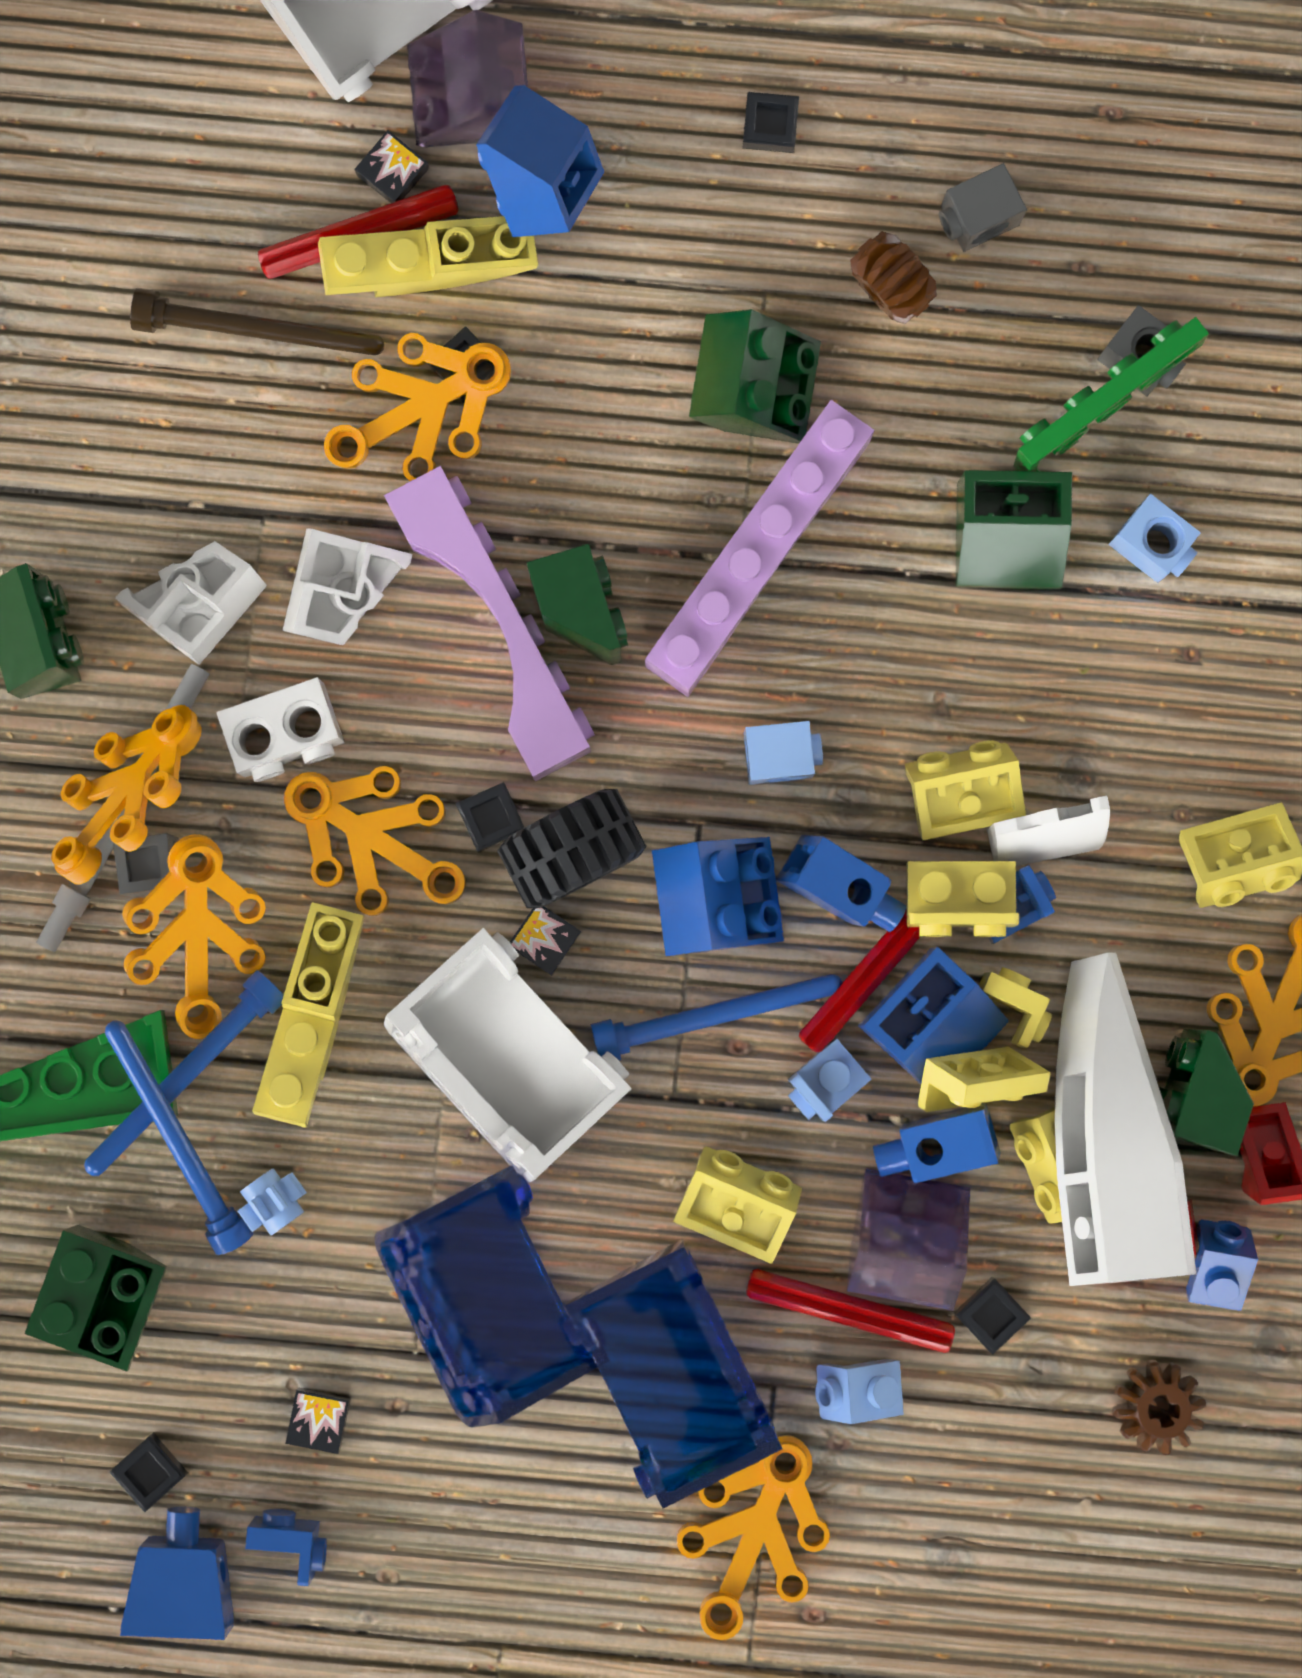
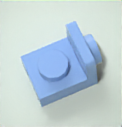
M835 1038L822 1052L816 1054L787 1079L795 1088L788 1097L808 1120L817 1114L822 1121L826 1122L833 1116L832 1113L872 1079L840 1041Z

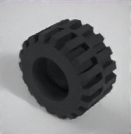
M602 789L521 829L505 839L497 851L526 908H541L637 859L647 846L618 790Z

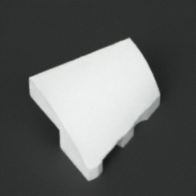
M307 528L282 631L344 645L358 628V621L365 612L373 609L384 596L382 592L397 573L409 566L413 554Z
M214 541L195 551L193 556L187 561L178 564L173 563L158 571L161 580L135 594L129 588H126L115 599L158 635L200 665L267 585L250 564Z
M1097 797L1090 799L1088 804L1068 808H1053L993 823L987 829L993 860L1016 861V866L1099 850L1105 842L1109 828L1110 806L1108 797Z

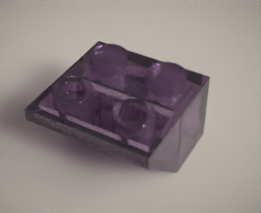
M473 10L407 45L416 146L428 148L477 143L513 87L518 85L528 87L523 25L520 22Z
M865 1168L850 1248L847 1291L953 1311L967 1272L970 1187L933 1180L914 1183L911 1176L891 1174L881 1177L878 1170Z

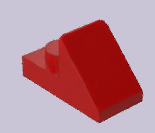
M1286 1102L1253 1106L1240 1146V1152L1245 1164L1241 1184L1243 1192L1259 1205L1302 1200V1149Z

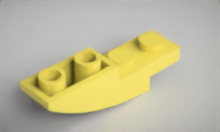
M504 216L427 222L425 229L320 237L318 242L325 295L373 291L375 298L406 295L490 281L538 267L534 235L512 237Z
M314 902L311 903L282 999L283 1010L252 1111L255 1115L307 1127L320 1080H323L345 1002L363 925V915Z

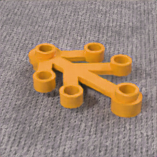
M408 333L399 340L397 352L400 359L413 367L429 363L453 371L456 374L435 384L384 369L382 365L372 359H362L354 365L352 380L359 389L365 392L382 390L410 398V400L358 429L350 425L334 427L325 437V454L336 466L346 469L356 468L366 460L370 447L421 419L412 453L405 458L402 466L403 474L409 481L416 479L411 473V465L417 459L422 458L426 460L428 472L436 468L433 456L448 403L466 393L460 425L449 435L448 446L450 451L461 459L474 458L480 452L482 440L478 432L488 397L500 393L507 386L511 377L510 360L506 353L496 345L478 343L471 346L465 352H460L429 343L426 338L418 333ZM411 341H420L423 345L422 355L417 359H409L405 352L406 346ZM483 361H490L495 367L493 376L488 380H481L476 374L477 366ZM368 366L375 367L378 373L377 380L371 385H364L360 379L361 371ZM463 433H470L474 439L473 448L465 453L460 452L456 447L457 438ZM347 438H353L357 442V452L352 457L346 458L340 451L341 443Z
M176 705L162 711L155 718L152 728L124 739L115 732H109L98 740L94 748V756L111 769L121 766L129 757L143 754L136 763L91 781L82 774H75L65 782L61 790V798L76 810H84L94 801L109 797L78 837H64L55 845L51 860L55 864L57 873L77 885L89 881L96 874L102 862L101 850L95 845L111 825V841L125 851H134L143 844L148 833V828L145 825L148 800L159 808H167L174 804L180 796L182 787L178 780L181 756L188 754L197 745L202 733L201 724L197 721V716L193 710L185 705ZM159 765V771L156 772V773H154V774L151 776V774L153 773V771H154V770L157 768V766ZM124 808H125V813H124V815H122L121 817H119V818L117 819V817L121 814V812H122V811L124 810Z
M380 766L368 775L333 783L326 776L317 772L301 773L294 777L287 785L284 793V804L287 812L293 819L306 825L313 857L310 873L316 884L325 888H332L340 884L344 878L343 864L333 857L327 823L329 822L346 833L358 887L355 903L363 914L369 916L380 915L387 909L389 904L386 890L379 885L372 850L421 880L425 894L432 901L445 905L454 903L462 897L466 889V878L463 871L457 865L448 861L432 863L383 832L419 823L426 827L439 825L445 817L446 809L444 803L437 796L425 794L417 798L414 803L356 815L339 803L371 794L381 799H390L396 796L401 789V778L394 769L388 766ZM382 773H389L394 778L393 788L387 792H380L375 786L376 778ZM308 790H318L321 795L320 804L313 809L306 808L302 801L303 795ZM433 801L437 803L439 813L435 819L424 820L421 818L419 810L424 802ZM325 862H332L337 868L335 878L329 882L322 881L318 875L319 867ZM448 873L454 877L455 886L451 892L443 894L436 889L435 883L441 874ZM369 890H377L381 895L382 901L377 909L368 910L363 905V896Z
M193 834L181 838L173 845L167 860L169 873L145 898H134L124 906L122 915L128 928L136 934H147L156 928L159 922V914L184 891V909L146 949H134L127 954L124 959V970L133 983L137 985L150 984L158 977L160 967L185 941V996L176 1006L175 1018L182 1031L188 1037L204 1039L222 1021L221 1009L213 997L208 995V938L225 951L236 968L244 974H253L256 970L259 971L266 960L265 952L256 940L242 938L207 908V887L230 904L232 913L244 924H253L259 921L265 913L266 905L256 890L242 888L222 870V852L211 838L200 834ZM195 852L202 853V860L197 866H186V859L189 855ZM247 899L256 900L255 907L250 912H240L239 908L243 901ZM140 909H148L150 911L145 921L141 923L132 922V917L136 911ZM248 949L256 950L255 957L251 961L246 963L240 962V956L244 951ZM141 960L150 961V967L147 971L143 973L133 972L137 962ZM204 1005V1010L199 1016H187L188 1011L194 1006Z
M1302 914L1297 916L1289 926L1288 937L1294 947V951L1273 1000L1261 973L1264 958L1260 949L1252 944H1241L1232 948L1228 954V966L1233 973L1238 975L1260 1029L1252 1049L1238 1021L1243 1012L1240 999L1231 993H1218L1212 996L1207 1003V1014L1218 1025L1230 1058L1243 1084L1245 1085L1244 1078L1246 1073L1252 1069L1256 1070L1261 1076V1083L1256 1089L1250 1090L1245 1085L1254 1103L1253 1106H1260L1271 1100L1277 1091L1280 1080L1302 1072V1050L1273 1059L1281 1039L1302 1031V1008L1294 1010L1302 992ZM1243 950L1249 951L1254 959L1253 966L1249 970L1241 969L1237 963L1238 954ZM1222 999H1227L1233 1006L1232 1015L1227 1019L1220 1018L1216 1012L1217 1003Z
M776 1436L762 1447L758 1462L725 1475L718 1472L707 1473L699 1482V1498L704 1505L710 1508H720L728 1502L730 1495L764 1484L756 1504L704 1525L697 1522H688L677 1533V1546L680 1553L691 1559L703 1556L709 1547L742 1535L719 1591L706 1596L700 1606L701 1626L704 1632L713 1639L727 1640L734 1637L740 1631L743 1624V1611L739 1599L763 1543L776 1572L775 1585L778 1595L784 1601L794 1603L802 1600L808 1592L809 1584L806 1574L801 1568L796 1566L776 1515L785 1493L799 1522L796 1533L800 1545L809 1552H818L823 1550L829 1543L830 1532L828 1526L822 1518L817 1516L805 1485L812 1471V1456L805 1443L794 1436ZM781 1453H790L795 1458L794 1466L788 1471H781L775 1466V1460ZM712 1481L722 1483L725 1488L724 1494L718 1499H710L704 1493L705 1486ZM810 1525H818L823 1530L822 1538L814 1543L808 1542L803 1538L804 1530ZM694 1531L702 1535L703 1543L700 1547L689 1549L683 1544V1537L688 1532ZM790 1575H795L802 1581L800 1589L793 1593L786 1592L782 1588L783 1580ZM717 1604H725L731 1609V1614L728 1619L717 1621L710 1614L712 1608Z

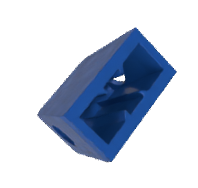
M801 835L776 877V881L850 924L865 927L871 921L886 931L891 932L899 924L906 910L904 903L886 893L891 885L892 880L823 836ZM853 882L854 893L849 899L848 887Z
M982 1103L981 1106L976 1108L963 1107L905 1123L899 1130L900 1139L873 1145L874 1156L881 1177L910 1170L914 1183L998 1164L1001 1154L987 1103ZM931 1138L937 1140L943 1148V1153L934 1156L927 1155L922 1149L921 1141Z
M188 1506L168 1508L166 1536H149L139 1546L121 1623L120 1636L225 1640L233 1628L234 1615L225 1542L220 1538L199 1537V1508Z

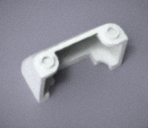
M493 0L260 1L330 96L335 100L344 96L346 101L350 102L373 85L369 76L375 71L374 67L455 9L469 5L473 12Z
M482 928L385 1016L384 1027L400 1047L515 1172L526 1182L530 1183L632 1088L624 1081L629 1076L628 1071L616 1057L608 1051L602 1057L594 1051L589 1052L517 974L518 968L513 961L519 954L510 942L499 932L491 937Z

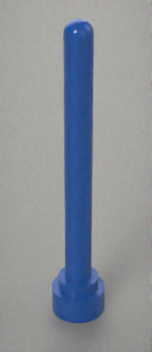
M256 970L242 984L245 990L238 996L241 1002L159 1084L169 1104L188 1087L256 1016L261 1019L267 1012L273 1015L282 1006L284 994L261 972ZM143 1102L85 1160L84 1167L89 1175H101L153 1122Z
M829 974L624 1026L623 1021L613 1024L611 1019L590 1025L597 1054L602 1057L608 1051L620 1061L621 1055L630 1053V1047L829 997L837 991L843 982L838 975Z
M118 1020L111 1021L105 1028V1035L208 1217L205 1221L208 1229L205 1236L216 1255L226 1254L246 1243L253 1236L254 1232L250 1230L240 1214L236 1213L234 1207L226 1206L126 1025Z

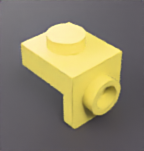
M1002 967L999 975L993 972H984L979 986L987 996L1023 1014L1011 1043L1021 1048H1028L1032 1040L1039 1043L1052 1018V1014L1045 1011L1050 999L1028 989L1031 980L1010 969Z

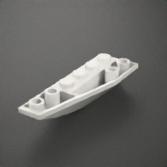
M1112 952L1071 962L1061 1018L1056 1065L1055 1144L1057 1181L1070 1286L1119 1283L1196 1274L1181 1156L1117 954Z

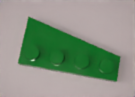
M1194 317L1184 326L1178 320L1170 323L1151 339L1155 346L1153 349L1139 359L1134 353L1129 354L1107 372L1111 380L1094 392L1090 386H1087L1072 396L1063 405L1067 410L1066 414L1051 425L1044 418L1022 434L1019 439L1024 445L1018 449L1013 465L1016 471L1040 472L1037 468L1040 460L1051 452L1054 456L1064 454L1088 432L1089 428L1087 425L1094 420L1098 424L1106 421L1132 399L1131 393L1137 388L1141 391L1146 390L1200 348L1209 335L1208 331L1197 317Z
M165 1010L156 1011L126 1024L128 1031L158 1084L173 1071ZM105 1033L0 1075V1142L119 1125L143 1102ZM175 1099L170 1106L175 1115L178 1116L177 1101Z

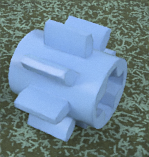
M272 1168L240 1191L247 1204L240 1208L238 1213L252 1232L264 1225L272 1236L304 1213V1210L296 1200L307 1192L293 1172L281 1179L275 1169Z

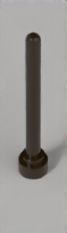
M136 288L132 298L130 324L131 329L135 331L155 333L156 329L165 330L167 325L372 356L381 354L385 347L383 339L375 334L170 304L169 298L160 297L159 291Z

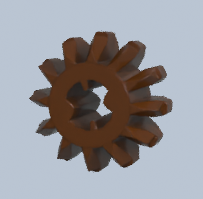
M881 231L875 238L868 239L858 249L859 252L850 260L852 275L858 280L859 286L868 294L869 299L873 300L879 309L884 311L891 320L906 324L914 316L918 317L929 307L928 303L937 296L936 281L929 274V269L923 265L919 256L915 255L907 244L901 242L897 235Z
M1148 1360L1146 1364V1377H1143L1133 1367L1128 1369L1127 1375L1134 1385L1129 1389L1124 1385L1117 1384L1114 1392L1127 1400V1403L1117 1404L1112 1407L1113 1416L1118 1419H1127L1119 1430L1122 1436L1126 1439L1137 1436L1136 1446L1143 1452H1148L1156 1441V1446L1163 1455L1171 1453L1172 1438H1175L1184 1447L1190 1446V1437L1184 1432L1187 1426L1195 1430H1202L1204 1428V1422L1192 1415L1193 1411L1206 1407V1400L1203 1397L1191 1395L1196 1390L1198 1381L1191 1375L1181 1378V1367L1173 1362L1169 1363L1162 1373V1369L1157 1361ZM1158 1396L1169 1402L1168 1410L1161 1408L1164 1415L1160 1418H1156L1148 1411L1150 1404L1157 1406L1153 1399Z

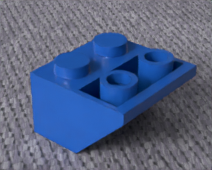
M525 85L513 87L476 144L480 165L488 173L496 194L498 210L505 217L512 237L570 232L604 174V169L588 126Z
M770 837L697 841L652 850L666 956L784 941Z
M939 947L930 948L858 1026L921 1084L927 1058L982 1051L1006 1026L1009 1020L971 977Z

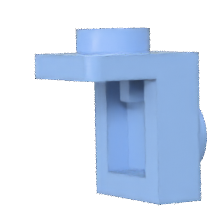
M882 1359L845 1366L827 1363L817 1366L815 1395L822 1419L856 1424L904 1415L899 1360Z

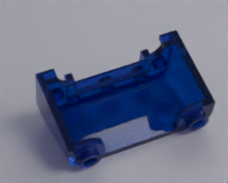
M513 1165L503 1168L376 1232L374 1240L380 1260L451 1406L461 1421L471 1428L500 1424L608 1362L603 1350L604 1338L600 1329L591 1319L585 1320L576 1314L568 1316L527 1233L522 1219L526 1218L530 1213L529 1203L532 1202L533 1195L529 1184L522 1175L516 1173Z
M683 1239L565 1303L568 1314L560 1317L564 1330L574 1348L583 1344L589 1353L591 1352L638 1449L641 1464L634 1467L633 1471L647 1499L656 1495L662 1509L783 1449L778 1432Z

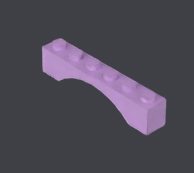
M830 400L647 655L645 667L689 697L781 562L870 443L874 429Z
M439 466L385 494L384 497L413 552L440 563L461 577L484 600L498 621L508 644L513 670V706L508 731L534 780L537 781L590 753L591 750L587 739L595 734L582 709L579 707L571 712L562 693L569 690L570 687L557 662L553 661L546 665L537 646L545 643V640L532 615L521 618L512 600L521 595L507 568L497 572L488 554L495 551L496 548L483 523L479 522L472 526L463 508L472 503L458 476L448 480L443 469Z

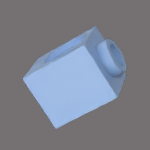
M1150 493L1108 545L1158 583L1170 572L1178 577L1198 553L1191 545L1201 532ZM1156 530L1166 535L1170 544L1168 553H1156L1149 547L1147 543L1148 531Z
M810 721L745 727L743 735L749 785L812 779L815 775L814 766L823 765L820 733L811 734Z

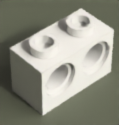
M318 677L216 712L236 772L245 778L253 776L254 782L264 781L285 772L283 764L303 758L305 764H312L335 755L333 747L345 743L325 684ZM306 711L318 712L321 717V726L318 732L311 737H299L295 730L297 718ZM258 728L267 729L270 734V745L267 750L259 755H249L245 747L248 734Z

